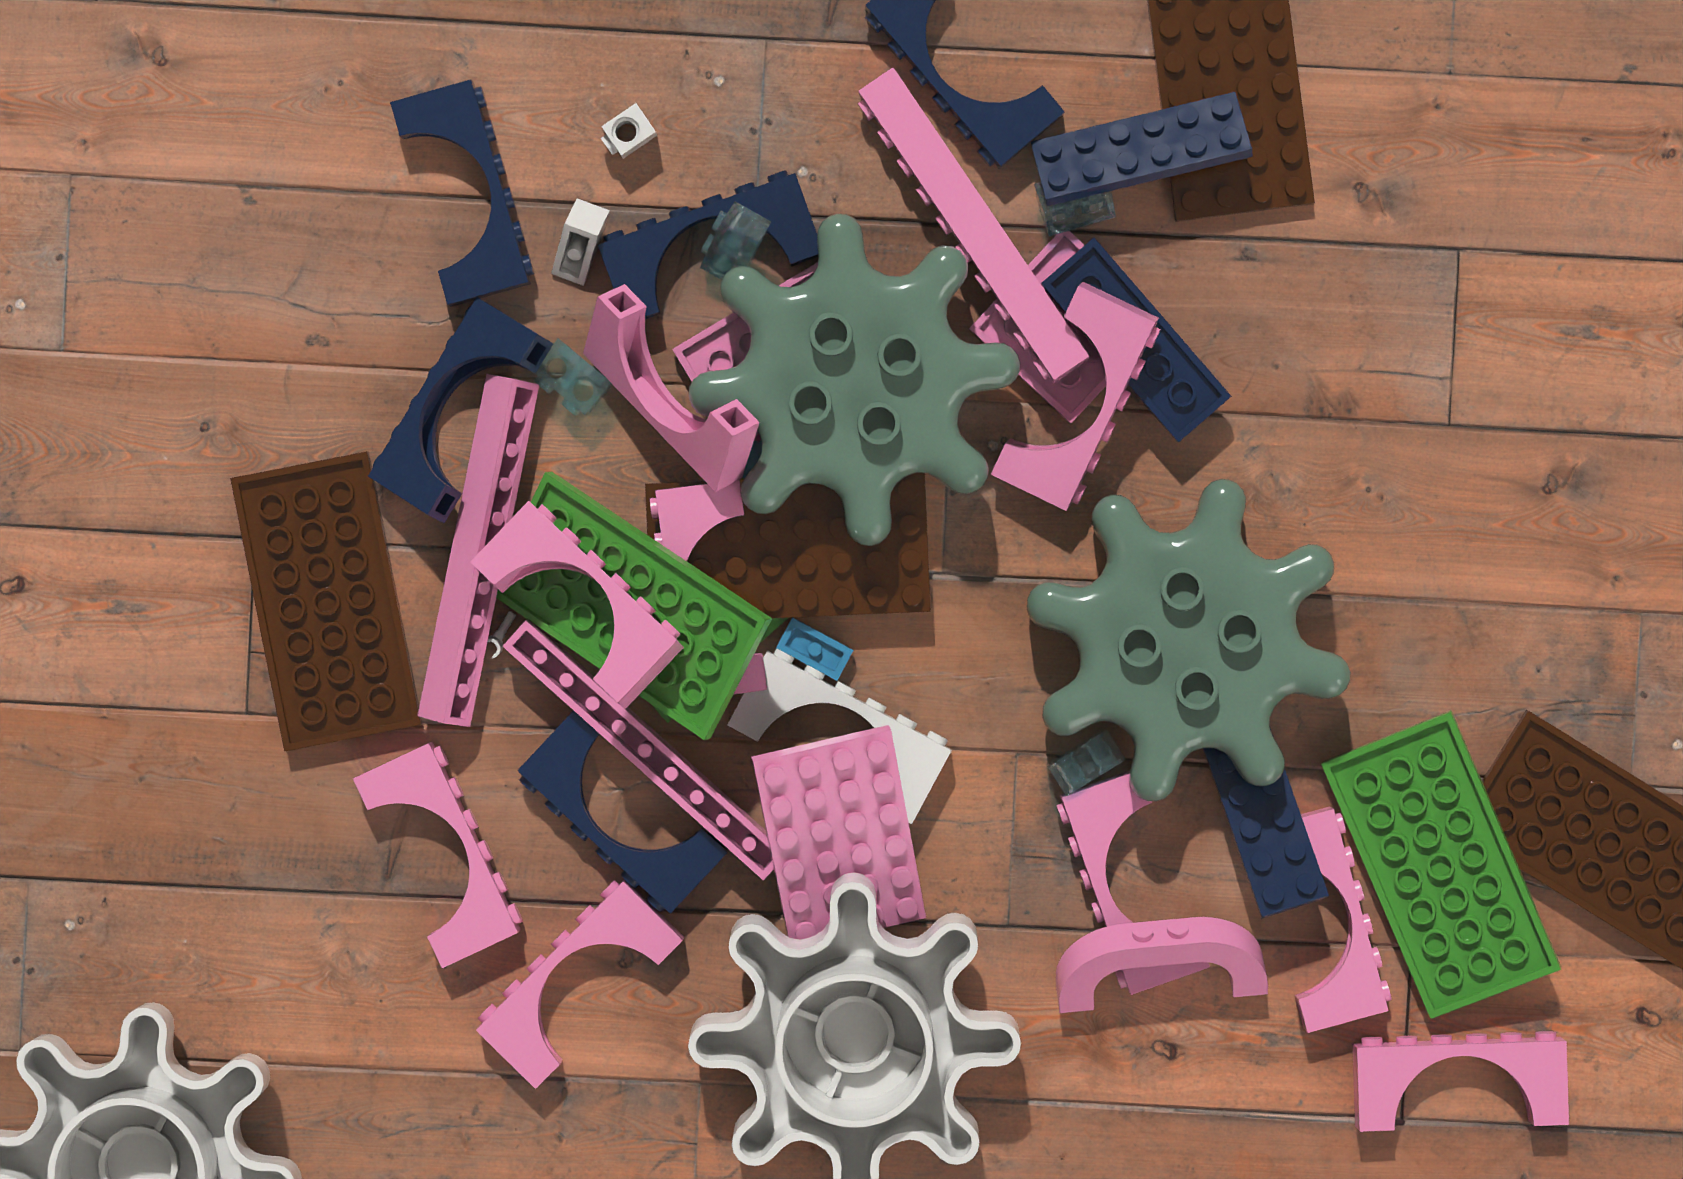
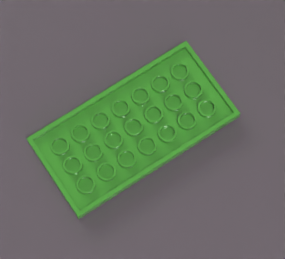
M545 472L531 503L537 509L543 504L557 518L553 524L561 532L566 527L582 541L577 546L585 554L592 550L606 563L602 570L610 578L615 573L619 575L631 587L626 593L635 601L641 596L656 610L651 616L658 623L661 624L664 620H667L680 633L677 640L684 648L639 696L701 739H711L772 618L555 473ZM550 569L525 576L503 593L498 589L496 597L498 600L599 669L602 668L613 642L614 616L609 598L599 583L579 572L565 569Z
M1452 710L1321 763L1430 1019L1561 970V964Z

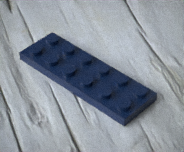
M1236 92L1031 141L1032 152L1047 206L1253 157L1251 143Z
M1095 238L1091 239L1041 283L1042 287L1065 313L1077 287L1082 282H1085L1159 318L1155 327L1161 329L1152 349L1147 346L1145 347L1140 358L1146 361L1138 379L1131 378L1128 386L1177 443L1232 397ZM1080 329V331L1087 337V339H1088V340L1093 344V346L1096 348V346H1095L1094 343L1091 341V339L1087 336V334L1084 333V332Z
M1203 748L1261 919L1328 898L1329 894L1285 769L1275 783L1267 786H1255L1246 782L1239 775L1232 761L1224 752L1215 748Z

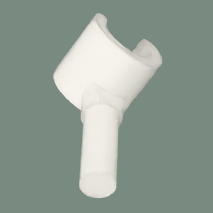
M510 611L498 630L488 637L487 642H493L497 647V651L492 656V659L502 652V640L516 617Z

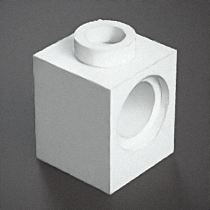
M637 103L601 126L606 135L601 137L602 141L612 155L619 152L623 159L657 136L656 131ZM624 124H631L636 128V136L629 142H623L617 137L618 129Z

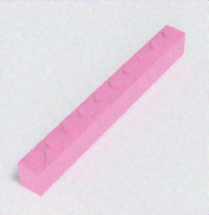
M891 68L860 89L859 94L862 101L857 103L869 121L873 118L876 119L882 128L877 131V134L888 149L893 146L901 156L896 161L906 177L909 178L914 175L920 184L916 191L927 207L933 203L940 214L935 219L946 235L951 232L954 234L959 242L955 248L963 253L967 263L972 261L979 273L974 275L981 288L985 293L991 290L996 296L998 302L994 306L1005 322L1011 319L1018 330L1013 334L1024 351L1031 348L1038 358L1033 364L1042 378L1045 380L1050 376L1052 381L1056 383L1087 362L1089 355L895 69Z
M486 374L418 711L419 717L445 724L466 727L471 725L498 588L478 571L470 561L513 517L539 384Z
M525 620L502 647L764 881L774 870L766 830L629 707L624 709L593 680L594 676L541 628L531 621Z

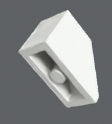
M578 198L576 199L564 224L551 274L584 286L598 250V244H600L610 210Z

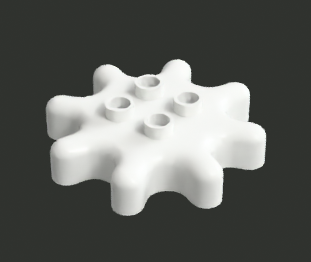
M848 873L838 878L833 884L830 895L829 922L824 930L815 936L801 940L789 938L769 920L755 914L743 916L736 921L732 927L729 941L730 956L749 975L754 982L756 992L750 1003L740 1011L709 1013L698 1018L692 1026L688 1048L693 1060L702 1067L739 1070L749 1077L755 1087L757 1098L739 1117L734 1127L732 1148L739 1161L750 1166L764 1165L783 1147L791 1142L801 1140L812 1142L826 1150L831 1157L833 1165V1179H879L881 1156L887 1148L905 1140L920 1141L928 1146L940 1159L949 1164H964L974 1158L980 1143L977 1121L954 1096L956 1083L961 1075L971 1068L1009 1064L1019 1054L1021 1040L1018 1024L1011 1015L1002 1011L969 1009L961 1004L954 993V980L977 954L978 936L976 926L970 918L959 913L945 914L918 937L909 939L897 937L884 930L878 921L876 891L870 879L863 874Z
M155 1002L145 1003L126 1016L121 1027L120 1045L117 1055L110 1062L102 1064L85 1062L75 1054L62 1038L53 1034H43L26 1043L18 1053L16 1060L17 1070L33 1090L38 1100V1112L35 1121L28 1130L13 1131L0 1129V1179H302L298 1166L292 1160L254 1152L246 1145L241 1134L240 1119L242 1112L268 1087L270 1071L266 1062L257 1055L247 1053L238 1055L212 1074L200 1075L187 1070L179 1064L174 1055V1018L171 1012L161 1004Z

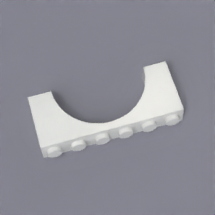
M777 648L774 654L767 650L763 657L767 690L744 693L727 725L758 742L765 730L777 718L794 708L814 703H830L851 709L864 717L874 728L889 725L893 737L908 823L912 824L952 751L945 746L948 740L933 731H929L927 736L915 730L917 723L901 714L898 715L897 719H894L884 713L887 708L886 706L869 697L866 703L853 697L856 692L853 688L839 681L835 686L823 680L824 673L809 665L804 670L792 664L795 659L794 657Z

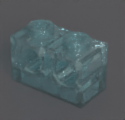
M1041 182L1034 184L1038 207L1048 236L1116 217L1111 191L1047 206Z
M737 202L733 203L727 213L721 210L711 228L716 231L715 236L710 234L700 251L705 254L700 268L722 280L724 275L732 268L750 266L771 221Z
M559 338L553 343V346L537 370V377L534 380L548 394L555 390L563 396L564 399L561 404L575 416L580 412L588 416L613 386L605 376ZM555 359L563 360L567 367L564 376L558 379L552 378L548 373V366ZM583 381L590 382L593 386V395L587 401L578 400L574 392L577 384Z
M1103 728L1048 762L1046 766L1064 795L1068 796L1126 759L1108 730Z

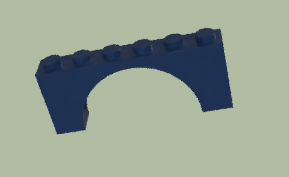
M936 0L869 1L865 5V10L868 13L864 17L876 33L882 30L891 40L887 43V46L899 60L903 57L908 60L913 66L910 70L911 75L922 87L926 84L930 86L935 92V95L932 97L933 101L944 113L949 110L958 120L954 124L966 140L972 137L981 147L977 150V153L989 167L995 164L999 169L1002 168L1027 147L1031 141H1034L1064 115L1065 111L1043 85L1024 97L1007 102L974 100L950 87L933 66L926 44V24Z
M470 79L390 102L399 136L402 139L434 137L450 141L462 147L478 161L489 183L491 212L483 236L472 251L463 259L438 271L447 305L452 307L473 301L476 297L480 299L530 285L529 276L535 273L529 254L524 256L522 254L519 242L525 241L520 221L513 222L510 209L516 206L510 187H503L500 175L506 174L501 154L494 155L491 141L497 139L492 121H485L481 108L487 107L482 87L475 88L474 82Z
M787 170L768 176L769 183L755 187L754 182L735 188L736 195L722 199L721 194L702 200L703 207L690 211L689 207L685 206L669 212L670 219L657 223L656 218H652L636 224L637 231L624 235L623 230H619L603 236L605 242L598 244L613 288L615 289L625 284L647 306L645 320L661 314L657 300V276L663 257L671 244L682 233L701 222L713 219H737L764 230L780 245L791 266L818 257L817 232L796 174L788 175Z
M476 297L473 304L466 310L464 319L456 332L447 341L445 350L436 365L430 369L419 393L411 400L409 409L402 421L394 428L388 444L375 459L368 477L425 514L445 523L463 494L446 478L439 464L436 452L437 425L447 400L465 380L488 368L515 366L536 374L553 343Z
M573 710L517 770L522 775L519 781L533 794L537 790L548 799L544 804L556 816L560 817L564 814L572 821L573 824L570 828L583 841H586L589 837L598 846L595 852L609 865L613 862L618 864L624 870L621 876L632 887L636 889L640 885L648 892L649 896L646 899L659 912L666 909L671 914L728 853V849L704 827L685 841L661 849L634 848L622 844L606 834L592 818L584 799L582 786L583 769L587 754L600 734Z

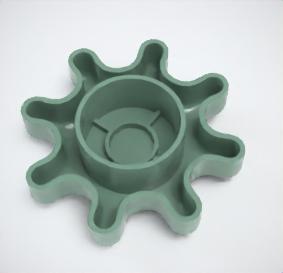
M834 214L827 217L818 229V267L813 276L804 283L793 287H780L750 266L734 267L724 275L720 286L723 302L749 327L751 333L750 348L745 359L736 367L708 371L698 375L693 379L689 387L688 397L691 406L696 412L707 418L710 412L737 399L760 422L757 431L762 441V454L741 484L742 500L750 510L760 514L774 512L783 505L798 487L809 483L821 484L834 490L841 498L844 508L845 526L850 537L861 545L872 546L887 538L891 530V492L895 485L904 477L917 472L927 473L937 478L950 490L961 494L975 492L984 485L988 478L989 469L986 459L961 436L957 425L958 414L964 400L971 394L980 391L1002 389L1015 381L1020 372V360L1014 349L1004 343H966L959 339L952 331L947 319V305L968 275V263L960 250L953 246H939L931 250L909 274L899 277L885 275L875 270L867 261L860 224L847 214Z
M1218 479L1206 486L1199 498L1192 523L1185 529L1170 533L1158 532L1150 528L1142 519L1135 505L1128 498L1122 495L1103 497L1096 504L1092 512L1091 522L1094 532L1106 553V566L1102 574L1092 584L1084 587H1071L1056 582H1045L1037 585L1027 598V612L1034 624L1043 629L1059 632L1070 637L1076 644L1080 657V669L1076 678L1047 698L1042 710L1045 726L1059 736L1075 734L1099 721L1112 722L1123 728L1131 736L1134 744V757L1129 773V783L1132 791L1139 798L1146 801H1159L1172 793L1184 758L1192 751L1201 748H1215L1224 752L1232 761L1239 775L1252 785L1267 786L1275 783L1285 769L1283 753L1269 727L1270 716L1275 706L1285 696L1290 694H1303L1318 699H1330L1342 694L1350 683L1351 672L1348 663L1339 655L1319 650L1306 644L1300 637L1296 623L1297 610L1300 603L1331 580L1334 574L1332 555L1325 548L1314 544L1299 547L1278 559H1264L1253 553L1244 544L1241 536L1246 496L1243 489L1236 482L1229 479Z

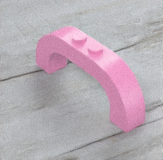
M1192 917L1104 927L1081 937L1062 955L1056 969L1059 1013L1094 1010V990L1097 984L1105 976L1115 971L1195 962H1209L1225 968L1229 973L1233 997L1268 994V981L1262 950L1255 937L1245 928L1219 918Z

